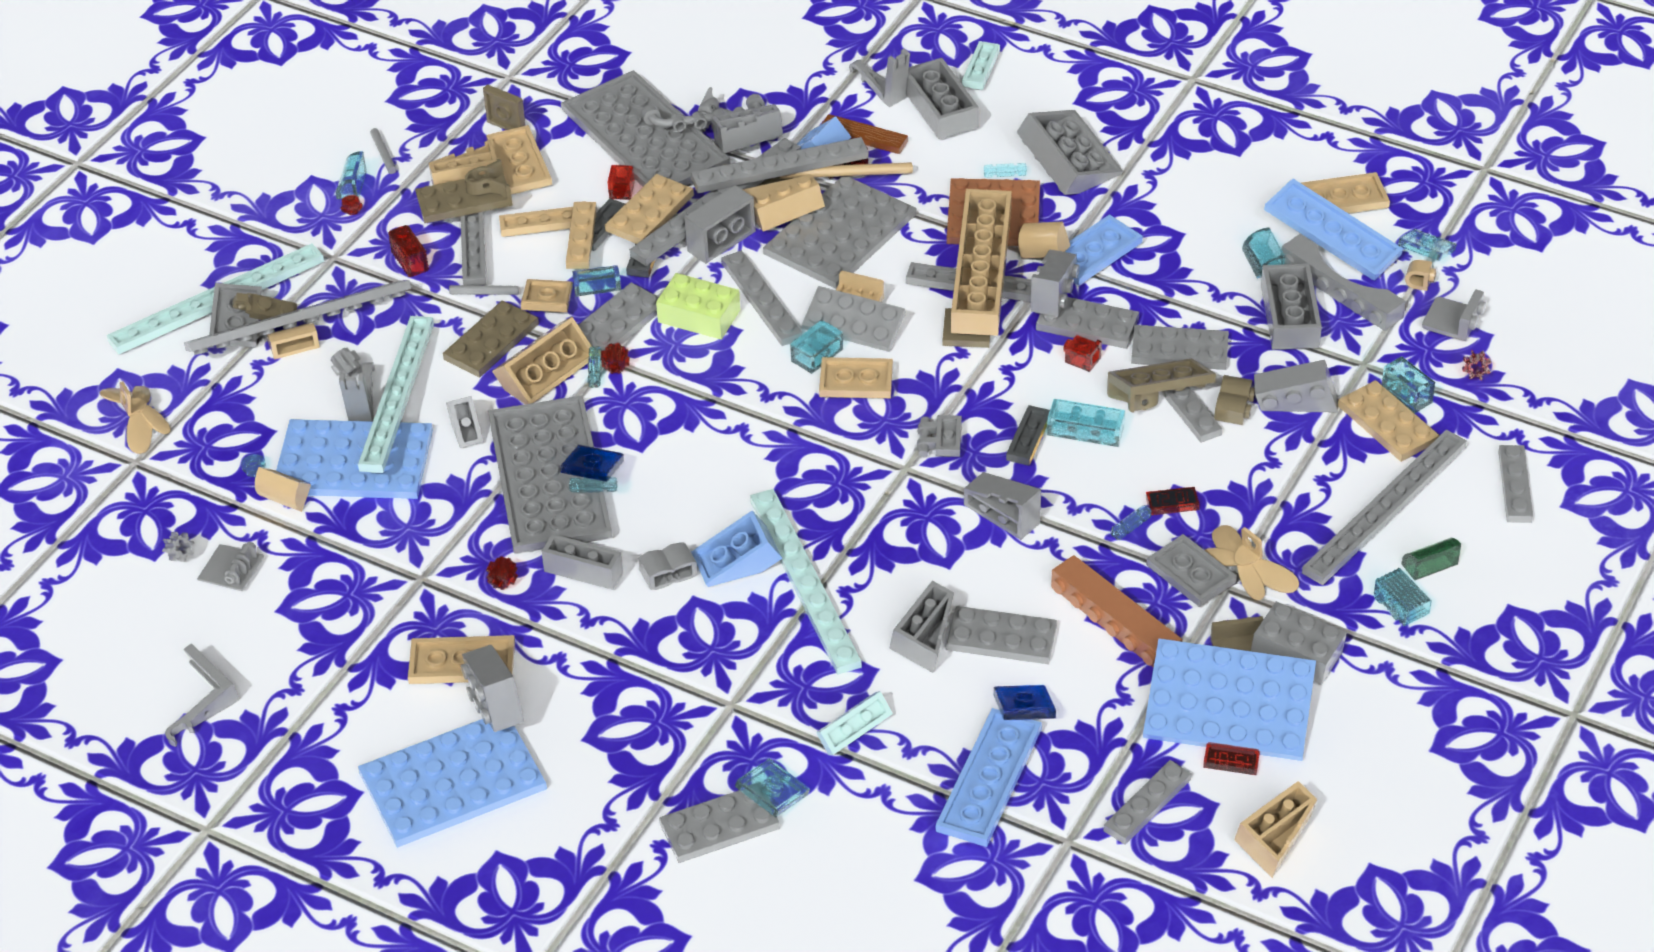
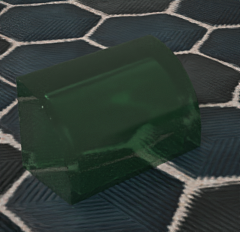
M1449 537L1406 553L1402 557L1401 565L1413 580L1416 581L1458 565L1461 543L1456 538Z

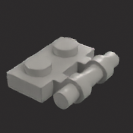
M937 415V422H930L929 417H922L917 430L920 435L917 440L919 456L927 457L930 449H936V456L960 457L962 416ZM931 434H936V437H929V436H930Z

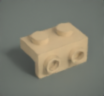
M846 271L839 273L837 291L879 302L883 301V280Z

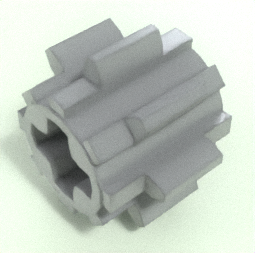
M344 347L331 357L330 361L333 364L331 368L337 376L340 373H345V377H349L361 368V364L358 361L361 358L355 350L350 351L348 347Z
M171 532L169 539H163L165 548H163L162 552L168 553L169 561H175L178 558L180 562H185L187 555L194 554L191 549L195 542L188 540V533H181L179 535L178 532ZM179 543H180V544H181V547H179V548H178V551H177V550H176V546H178Z

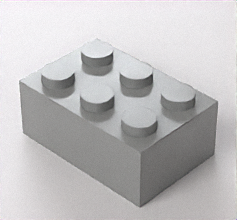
M734 185L685 217L687 252L707 264L756 232L754 197Z
M1276 601L1254 633L1251 652L1315 660L1316 666L1313 682L1322 685L1343 652L1347 631Z
M492 644L462 654L464 664L461 665V671L465 680L468 679L470 685L466 687L470 701L474 702L477 712L481 713L485 725L490 724L493 731L497 732L523 723L524 718L514 677Z

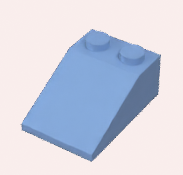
M753 510L691 551L703 580L708 587L761 573L782 559L767 526Z

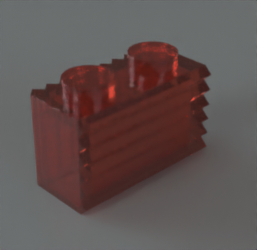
M408 225L397 227L388 232L391 253H393V256L402 266L404 272L408 274V277H413L429 270L427 251Z

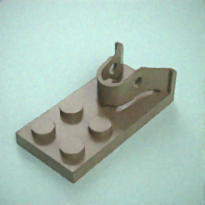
M500 159L487 166L472 169L466 174L465 179L415 189L424 224L513 206L511 189L506 183ZM484 171L485 174L479 175V172Z
M1192 358L1109 371L1107 395L1112 399L1127 402L1128 410L1134 413V411L1147 410L1156 406L1159 402L1160 391H1182L1185 387H1205L1206 384L1215 383L1216 373ZM1143 400H1147L1145 405H1142Z

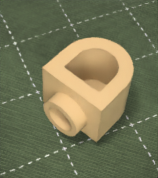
M1412 261L1405 276L1406 284L1413 289L1427 291L1430 282H1434L1436 277V269L1432 268V261Z

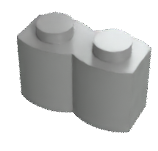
M684 542L670 544L663 550L648 551L638 557L639 570L650 590L662 589L673 582H683L697 575V562Z

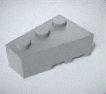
M775 104L711 116L714 140L724 154L766 140H774L783 135L780 110Z
M1051 249L1048 251L1042 261L1044 265L1037 268L1039 274H1033L1031 277V312L1058 317L1061 308L1066 307L1067 293L1072 292L1073 278H1077L1080 265L1076 264L1077 254Z
M1325 359L1254 374L1255 396L1261 411L1338 413L1337 393Z
M982 472L964 488V506L1022 540L1040 524L1041 489Z
M932 580L893 629L889 649L933 673L954 592Z

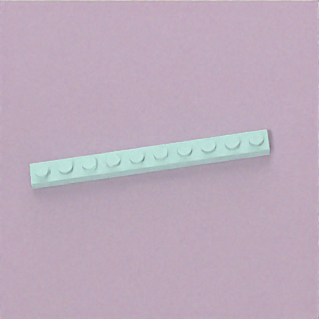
M311 243L228 280L223 284L260 286L263 290L323 263V254ZM215 287L106 335L109 344L119 355L212 313Z
M410 316L358 463L359 472H384L434 326L433 317Z
M774 489L750 495V502L757 516L767 526L782 556L780 562L837 675L862 668L861 659Z

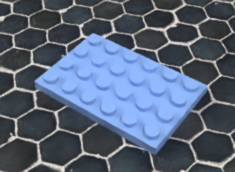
M290 419L276 471L311 484L308 496L418 499L433 432L432 423L401 422L384 472L371 473L359 472L358 463L373 422Z
M1158 639L1143 738L1302 761L1316 661Z
M483 719L358 766L359 774L397 848L547 789L542 774L515 726L494 732L490 724L485 725Z

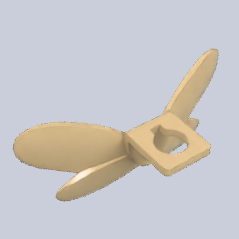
M124 381L119 382L120 388L101 390L100 395L103 398L121 403L128 414L127 444L132 452L142 454L149 449L152 428L162 434L170 433V426L165 418L147 404L151 397L150 390L147 387L135 386L133 391L130 392Z
M1221 525L1213 531L1212 539L1216 548H1207L1205 551L1224 566H1237L1242 586L1252 599L1261 600L1264 598V585L1282 593H1293L1298 589L1299 581L1290 570L1274 562L1262 559V540L1246 527L1241 529L1242 538L1233 527L1228 525ZM1248 537L1253 540V542L1256 545L1255 547L1252 546V543L1250 542Z

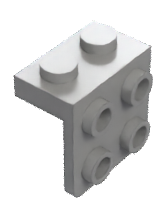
M1475 289L1468 304L1436 297L1422 322V328L1466 341L1471 331L1475 330L1479 315L1482 316L1486 307V302L1483 301L1484 291Z

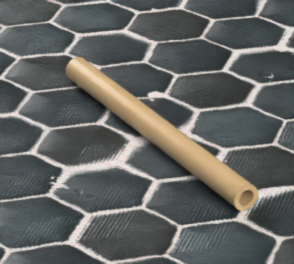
M912 162L834 165L780 176L779 178L791 179L806 175H812L815 178L911 174L913 172Z

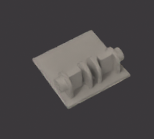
M253 542L243 544L242 549L219 544L197 580L243 592L265 555L256 552V545Z

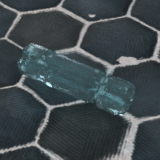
M1005 163L996 164V166L985 164L983 173L986 178H991L993 175H996V177H1014V174L1026 176L1027 165L1026 163H1017V165Z
M591 346L589 348L587 382L590 388H599L601 385L602 348L599 346Z
M603 477L583 478V480L571 478L569 489L572 493L580 492V490H583V492H603V490L616 492L618 481L616 477H607V480H604Z
M1146 505L1140 506L1136 511L1111 528L1112 537H1115L1116 540H1121L1126 534H1129L1151 517V509Z

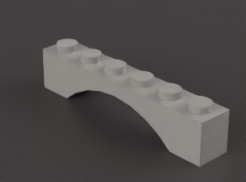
M1302 234L1297 235L1282 245L1280 264H1310L1313 285L1383 331L1388 330L1404 318L1406 303L1404 299L1388 289L1363 286L1340 276L1323 260L1318 244Z

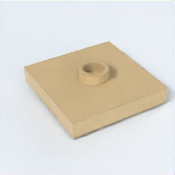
M527 279L521 300V310L567 312L573 290V282Z

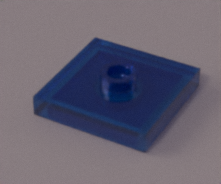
M577 445L561 464V473L607 482L624 462V454Z
M1045 685L995 686L993 689V696L1003 720L1056 718V708Z

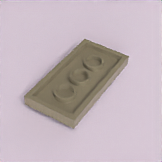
M502 300L442 353L443 360L480 378L539 325L538 317Z

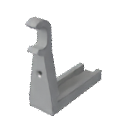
M905 48L901 50V54L896 59L892 56L888 57L886 78L871 70L861 60H856L849 65L850 72L857 69L861 73V81H866L889 108L906 99L910 53Z
M374 362L363 363L358 383L356 377H345V373H340L339 384L348 421L373 422L372 371H375Z
M192 643L183 649L191 658L189 664L214 689L186 715L166 729V738L169 744L175 747L177 746L175 735L180 731L187 729L189 733H195L193 727L240 700L234 684Z

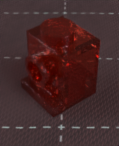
M1076 335L1073 340L1067 339L1063 347L1065 363L1090 372L1101 359L1102 341L1097 340L1094 342L1079 335Z

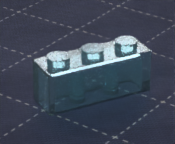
M1054 398L1048 415L1047 435L1119 447L1124 430L1125 410Z

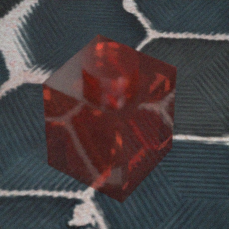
M611 165L607 181L609 198L630 200L632 198L635 185L633 166Z

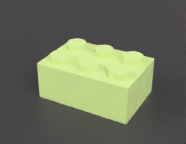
M675 273L656 301L658 323L722 340L741 310L739 289Z

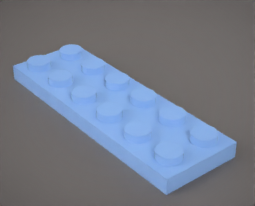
M1295 179L1290 180L1265 203V211L1374 281L1402 255V247Z
M991 709L936 823V832L985 847L988 846L1042 730V722L998 709Z

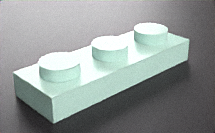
M979 41L962 79L964 87L984 89L1000 52V44Z
M878 691L817 731L816 734L828 755H834L893 713L881 691Z

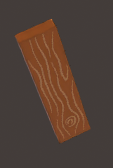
M828 114L821 124L835 116ZM836 116L850 134V139L862 137L866 146L900 154L908 142V135Z

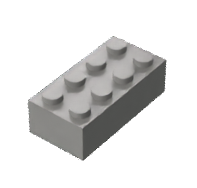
M943 58L909 67L906 95L938 139L979 128V106Z
M1310 264L1263 265L1261 290L1272 350L1319 348L1322 326Z

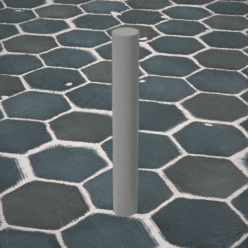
M373 128L370 134L388 173L394 174L397 169L379 130Z
M450 285L449 294L519 295V286Z

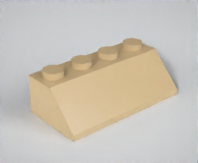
M570 317L554 326L492 372L506 392L524 404H531L598 355L574 318Z

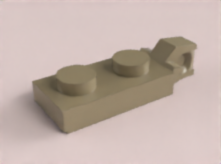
M237 293L233 299V308L244 310L245 313L249 314L250 318L263 320L297 310V303L258 294Z

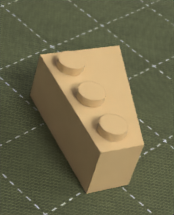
M491 140L485 141V146L475 150L473 147L466 148V153L455 157L453 153L429 162L432 185L465 179L466 174L472 169L487 166L497 161ZM484 171L479 172V175L485 174Z
M812 175L743 189V191L754 197L755 222L763 232L825 207L819 183Z
M1297 781L1242 821L1234 840L1273 878L1310 819L1317 798Z

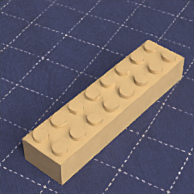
M966 189L951 309V333L998 336L1011 220L1012 191Z

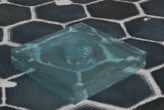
M1414 229L1399 238L1398 246L1440 261L1455 251L1457 243Z
M770 758L743 775L735 784L737 789L774 817L779 816L805 798L810 791L809 787Z

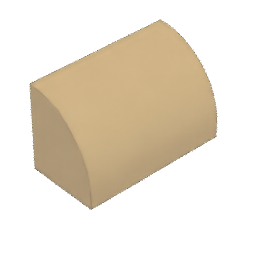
M1063 221L1024 223L1019 233L1018 247L1021 259L1044 258L1050 249L1065 252L1071 246Z
M313 322L267 334L268 344L274 360L320 348L317 331Z
M258 467L255 477V490L257 494L302 512L311 484L270 468Z

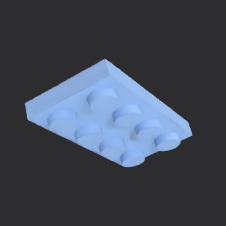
M1109 214L1070 240L1071 246L1065 252L1077 254L1076 264L1080 265L1078 277L1073 278L1074 283L1079 286L1140 245L1143 236Z

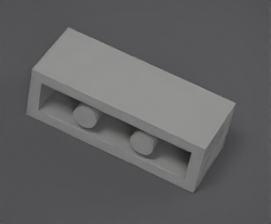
M551 534L542 549L544 572L611 590H614L623 574L621 552L555 534Z

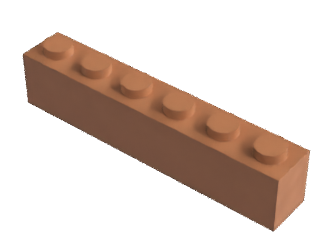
M1075 555L1052 569L1051 587L1053 590L1070 601L1075 608H1079L1091 621L1103 627L1110 636L1122 642L1129 651L1136 653L1147 665L1154 668L1158 639L1183 641L1177 634Z

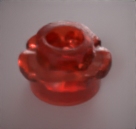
M347 195L342 199V206L340 208L342 212L348 215H355L362 209L363 204L360 203L358 196Z

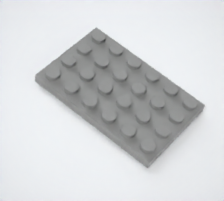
M842 176L822 194L825 207L794 219L763 247V254L836 289L839 285V273L841 271L851 273L857 271L917 215V208L848 176Z

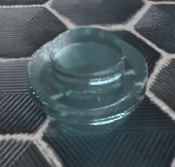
M257 454L249 455L241 462L242 470L251 477L256 476L258 467L265 468L266 466L264 457Z

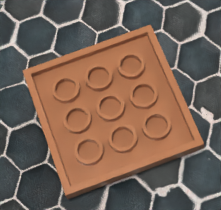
M951 178L947 244L960 243L966 189L1012 191L1008 246H1018L1019 233L1024 223H1039L1040 180Z

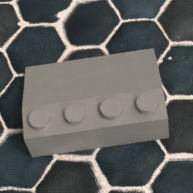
M1076 110L1028 113L1017 130V134L1022 139V142L1030 149L1035 159L1040 162L1046 173L1053 179L1058 189L1064 195L1082 193L1124 172Z

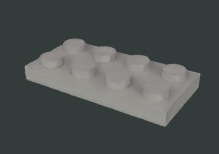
M631 282L578 324L595 352L599 356L606 358L657 316L656 301L659 297Z
M818 286L802 322V328L890 352L906 311L905 308Z
M1068 297L1066 307L1061 308L1058 317L1045 314L1039 315L1036 322V330L1127 349L1134 332V325L1137 324L1139 319V312Z
M1134 325L1131 364L1153 365L1192 358L1208 369L1226 370L1229 331Z
M956 606L947 640V650L1049 665L1057 629V620Z
M760 784L659 817L660 826L678 863L780 829V822Z

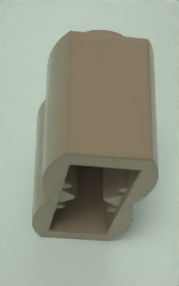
M1229 375L1223 376L1215 407V420L1243 425L1244 419H1249L1252 405L1248 403L1249 401L1253 402L1255 397V388L1252 387L1253 380Z

